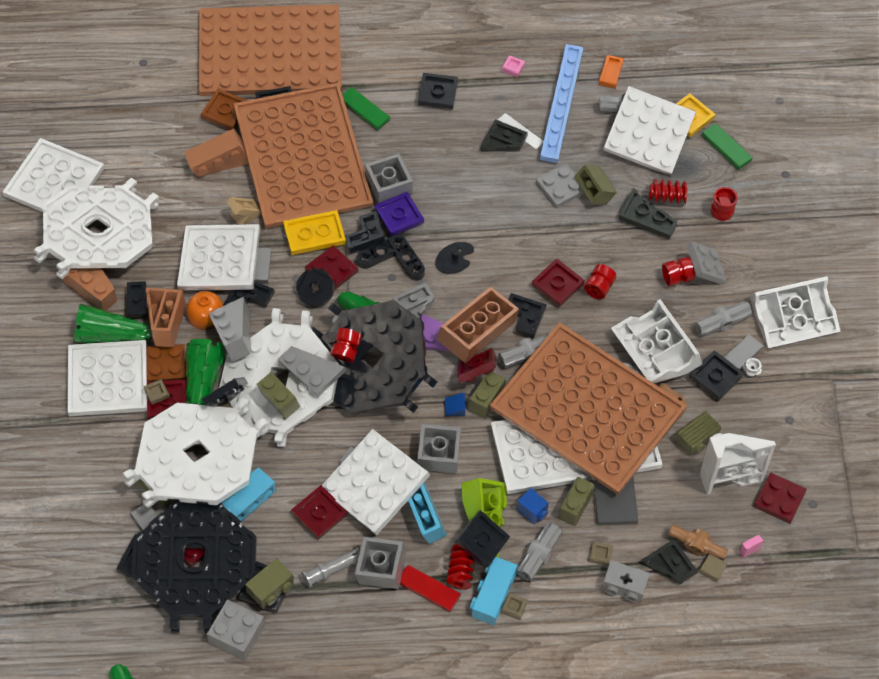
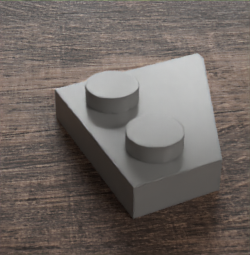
M423 283L393 297L392 300H395L420 319L435 301V296L427 284Z

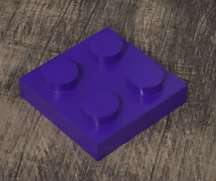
M408 192L374 205V210L377 211L390 236L424 223L423 216Z

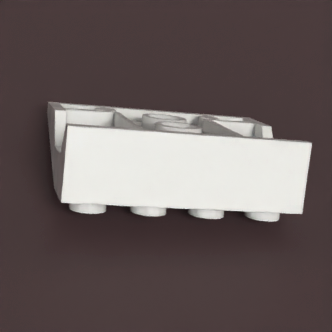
M827 276L750 294L753 312L767 348L841 332L836 310L830 303L827 291Z
M661 299L657 300L653 309L639 318L630 316L611 328L643 376L652 383L685 375L702 365L699 352Z
M718 433L710 437L699 474L706 494H711L714 484L731 480L740 487L763 482L776 446L775 441L732 433Z

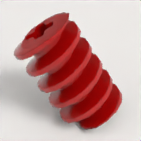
M653 179L652 184H650L649 200L651 201L652 197H654L655 202H658L659 198L662 197L663 203L669 198L670 204L673 203L674 199L677 200V204H680L683 199L686 205L687 184L683 181L680 186L679 181H676L672 185V181L668 180L665 185L663 179L658 184L657 179Z
M454 544L450 549L447 583L457 589H470L472 587L470 581L473 580V577L469 574L474 572V569L471 568L475 563L471 559L474 558L458 544Z

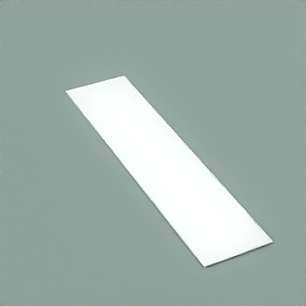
M506 113L498 119L501 122L528 132L525 141L535 149L544 142Z

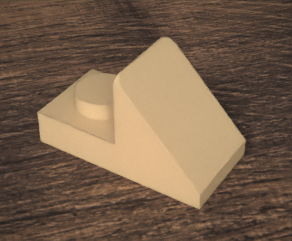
M230 197L226 202L231 208V217L238 225H245L262 215L260 206L254 199Z

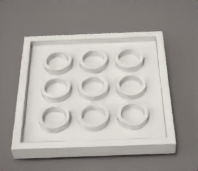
M628 86L603 151L671 176L696 111Z
M40 138L4 189L3 196L43 212V204L68 186H77V188L93 186L105 167L101 162Z
M259 224L186 226L177 283L178 290H252L254 288L260 236Z
M146 340L68 345V415L82 416L147 411V395L143 386L147 385Z
M372 429L322 486L348 513L374 534L378 535L427 480L430 474Z

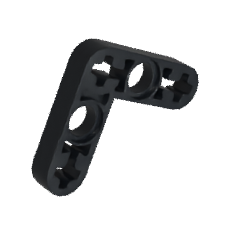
M393 235L385 239V242L370 246L357 254V264L362 269L371 268L395 256L410 279L418 281L425 276L423 263L402 235ZM378 249H385L387 252L380 255L376 251ZM409 254L412 256V259L406 261L402 259V256ZM413 264H414V268H415L417 271L420 270V273H417L416 271L413 272V266H412Z

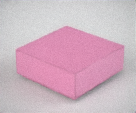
M509 55L502 66V72L518 78L525 66V61Z
M757 535L742 544L740 554L743 558L761 548L763 543L761 536Z

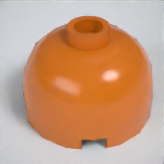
M201 291L193 295L187 303V317L190 324L201 330H207L206 328L210 327L215 328L209 313L224 306L221 298L209 291Z

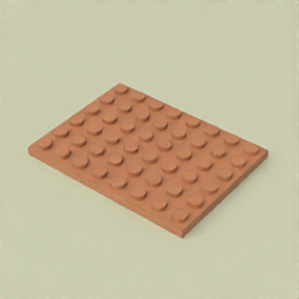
M339 4L199 8V96H213L217 89L233 95H254L256 92L290 86L293 92L339 83L342 92Z
M339 83L233 103L265 229L283 225V221L335 210H338V213L373 206V199Z
M559 322L490 404V409L619 495L684 413L687 405Z

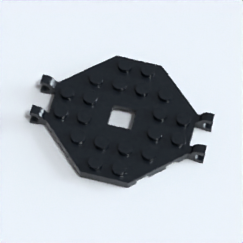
M395 300L343 311L332 302L328 309L339 317L326 335L322 334L315 327L312 328V331L331 353L333 344L337 343L335 337L338 328L350 329L362 335L359 347H355L357 354L354 362L336 359L339 365L346 368V371L337 380L333 401L351 415L402 405L414 413L418 406L410 401L409 397L422 380L432 388L438 382L427 373V366L425 365L424 322ZM375 346L384 355L372 369L362 360L367 351Z
M175 499L169 508L157 515L142 532H138L133 537L131 577L170 616L169 628L171 633H180V617H204L203 629L204 633H208L213 624V616L222 609L227 599L231 601L246 587L245 584L256 576L257 537L232 512H229L222 503L208 505V502L197 501L196 503H187ZM185 549H205L204 565L202 567H185Z

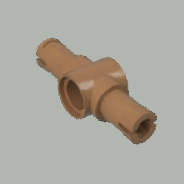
M673 524L668 533V536L684 542L687 551L696 556L708 553L724 561L729 550L713 543L710 535L701 529H694L689 532Z

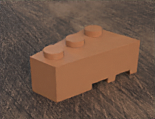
M234 129L185 151L189 167L196 177L248 164L243 140Z
M71 268L69 273L63 278L65 284L96 308L103 309L105 312L117 301L115 289L102 268Z
M146 288L155 346L174 347L186 308L183 290Z

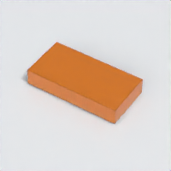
M611 55L606 56L598 85L616 89L624 58Z

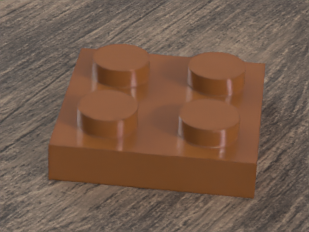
M217 89L202 111L201 118L228 130L235 129L238 121L233 103L248 100Z
M184 344L174 345V347H146L147 382H155L160 379L162 381L186 380Z

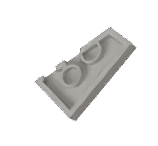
M293 346L278 358L282 366L318 397L346 371L344 366Z

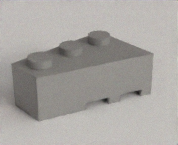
M244 297L210 312V318L231 361L234 362L249 355V329H251L249 317H251V312Z

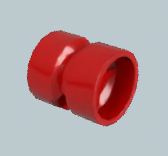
M721 187L715 191L711 205V214L715 219L727 221L733 217L738 200V195L733 189Z
M688 256L677 259V262L672 260L662 263V274L667 286L679 284L680 281L687 282L695 279V269L692 260Z
M597 264L584 284V291L594 299L603 300L617 278L615 271L604 264Z
M338 328L335 337L337 343L333 344L330 355L342 361L354 362L357 354L355 347H359L362 335L350 329Z

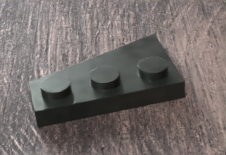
M634 188L619 215V220L669 240L677 226L675 219L662 209H657L653 206L649 199L641 197Z

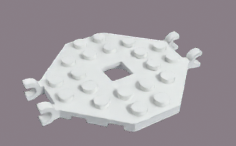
M130 178L124 185H115V188H104V186L77 188V186H68L43 204L44 243L34 249V252L37 254L34 260L41 263L45 260L47 254L51 253L62 261L56 265V268L59 269L56 275L61 279L69 273L71 268L128 267L152 248L150 209L154 210L158 207L159 204L155 201L159 199V196L152 193L146 200H143L134 194L137 192V189L134 188L137 181L133 178ZM98 219L109 228L102 233H93L86 227Z
M273 308L272 323L250 338V354L234 362L231 361L229 354H227L219 388L234 378L245 377L248 382L244 386L245 390L238 395L228 396V402L232 407H235L240 399L245 398L249 402V405L246 406L249 412L241 415V417L252 428L258 420L264 418L268 422V425L265 426L268 432L276 433L274 441L277 442L278 447H286L288 433L293 431L294 427L302 421L305 422L317 414L316 411L331 404L334 399L337 380L318 397L289 372L286 387L296 397L300 408L285 420L261 394L256 385L272 370L286 369L279 363L278 358L291 346L339 364L310 328L313 321L310 311H302L301 325L281 324L284 317L281 314V309Z
M245 398L240 399L233 408L176 403L145 422L136 467L134 470L129 469L123 472L125 477L124 483L130 487L139 479L144 482L150 489L142 494V497L145 499L143 504L147 508L151 507L158 500L168 501V499H179L180 502L187 503L200 501L208 502V505H218L249 485L257 437L268 432V429L265 427L268 425V422L261 418L252 428L241 417V415L249 412V409L246 407L249 405V402ZM194 444H201L209 453L193 462L184 451Z

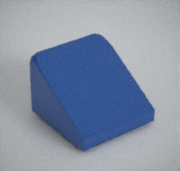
M465 393L445 398L446 417L465 416Z

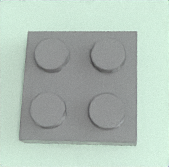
M567 163L536 179V184L556 209L585 194L574 177L576 174Z
M690 242L686 245L697 277L718 284L726 281L724 269L719 261V254L715 249L695 242Z

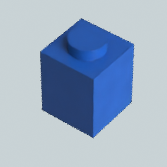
M530 488L517 501L516 510L535 524L538 520L542 521L548 515L549 503Z

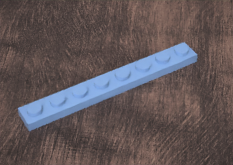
M566 44L540 160L558 163L583 47Z

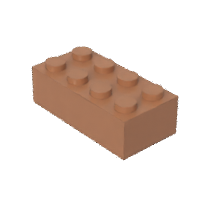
M490 286L440 327L437 341L464 363H467L515 323L519 308Z

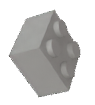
M399 153L365 164L366 179L378 204L405 192H408L409 195L413 194V180Z
M421 424L417 464L426 471L457 474L461 428Z
M363 537L355 572L358 583L399 589L407 553L404 543L402 541Z
M227 599L207 633L208 642L210 645L246 661L265 628L264 616Z

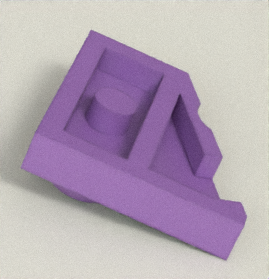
M422 315L426 350L450 351L437 341L440 327L443 323Z

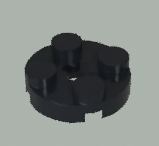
M318 268L302 273L296 283V290L300 300L312 307L324 306L330 301L335 290V282L331 276ZM319 283L320 289L313 292L312 284L316 285Z

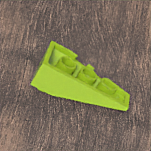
M483 478L462 482V501L469 522L476 512L481 510L499 527L504 525L505 519L502 518L503 509H506L507 506L505 483Z

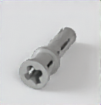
M356 548L326 564L318 563L317 567L311 570L302 571L301 575L306 586L311 588L313 584L321 580H328L329 575L358 562L359 549Z

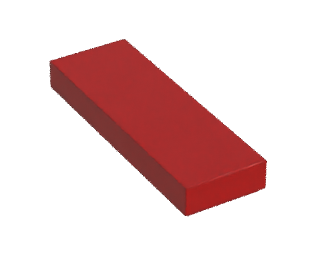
M407 565L402 573L401 586L448 612L452 611L461 597V593L410 565Z

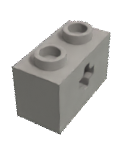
M611 560L602 590L610 595H619L625 597L628 601L641 603L650 573Z

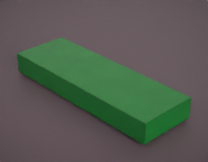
M351 87L342 94L345 106L377 131L390 121L389 115Z
M716 123L702 132V136L738 170L752 161L753 157Z

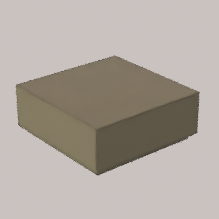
M162 379L143 386L151 405L170 398Z
M593 541L589 562L609 566L613 545Z
M709 554L699 572L718 582L727 563Z
M508 593L501 613L521 620L528 600Z

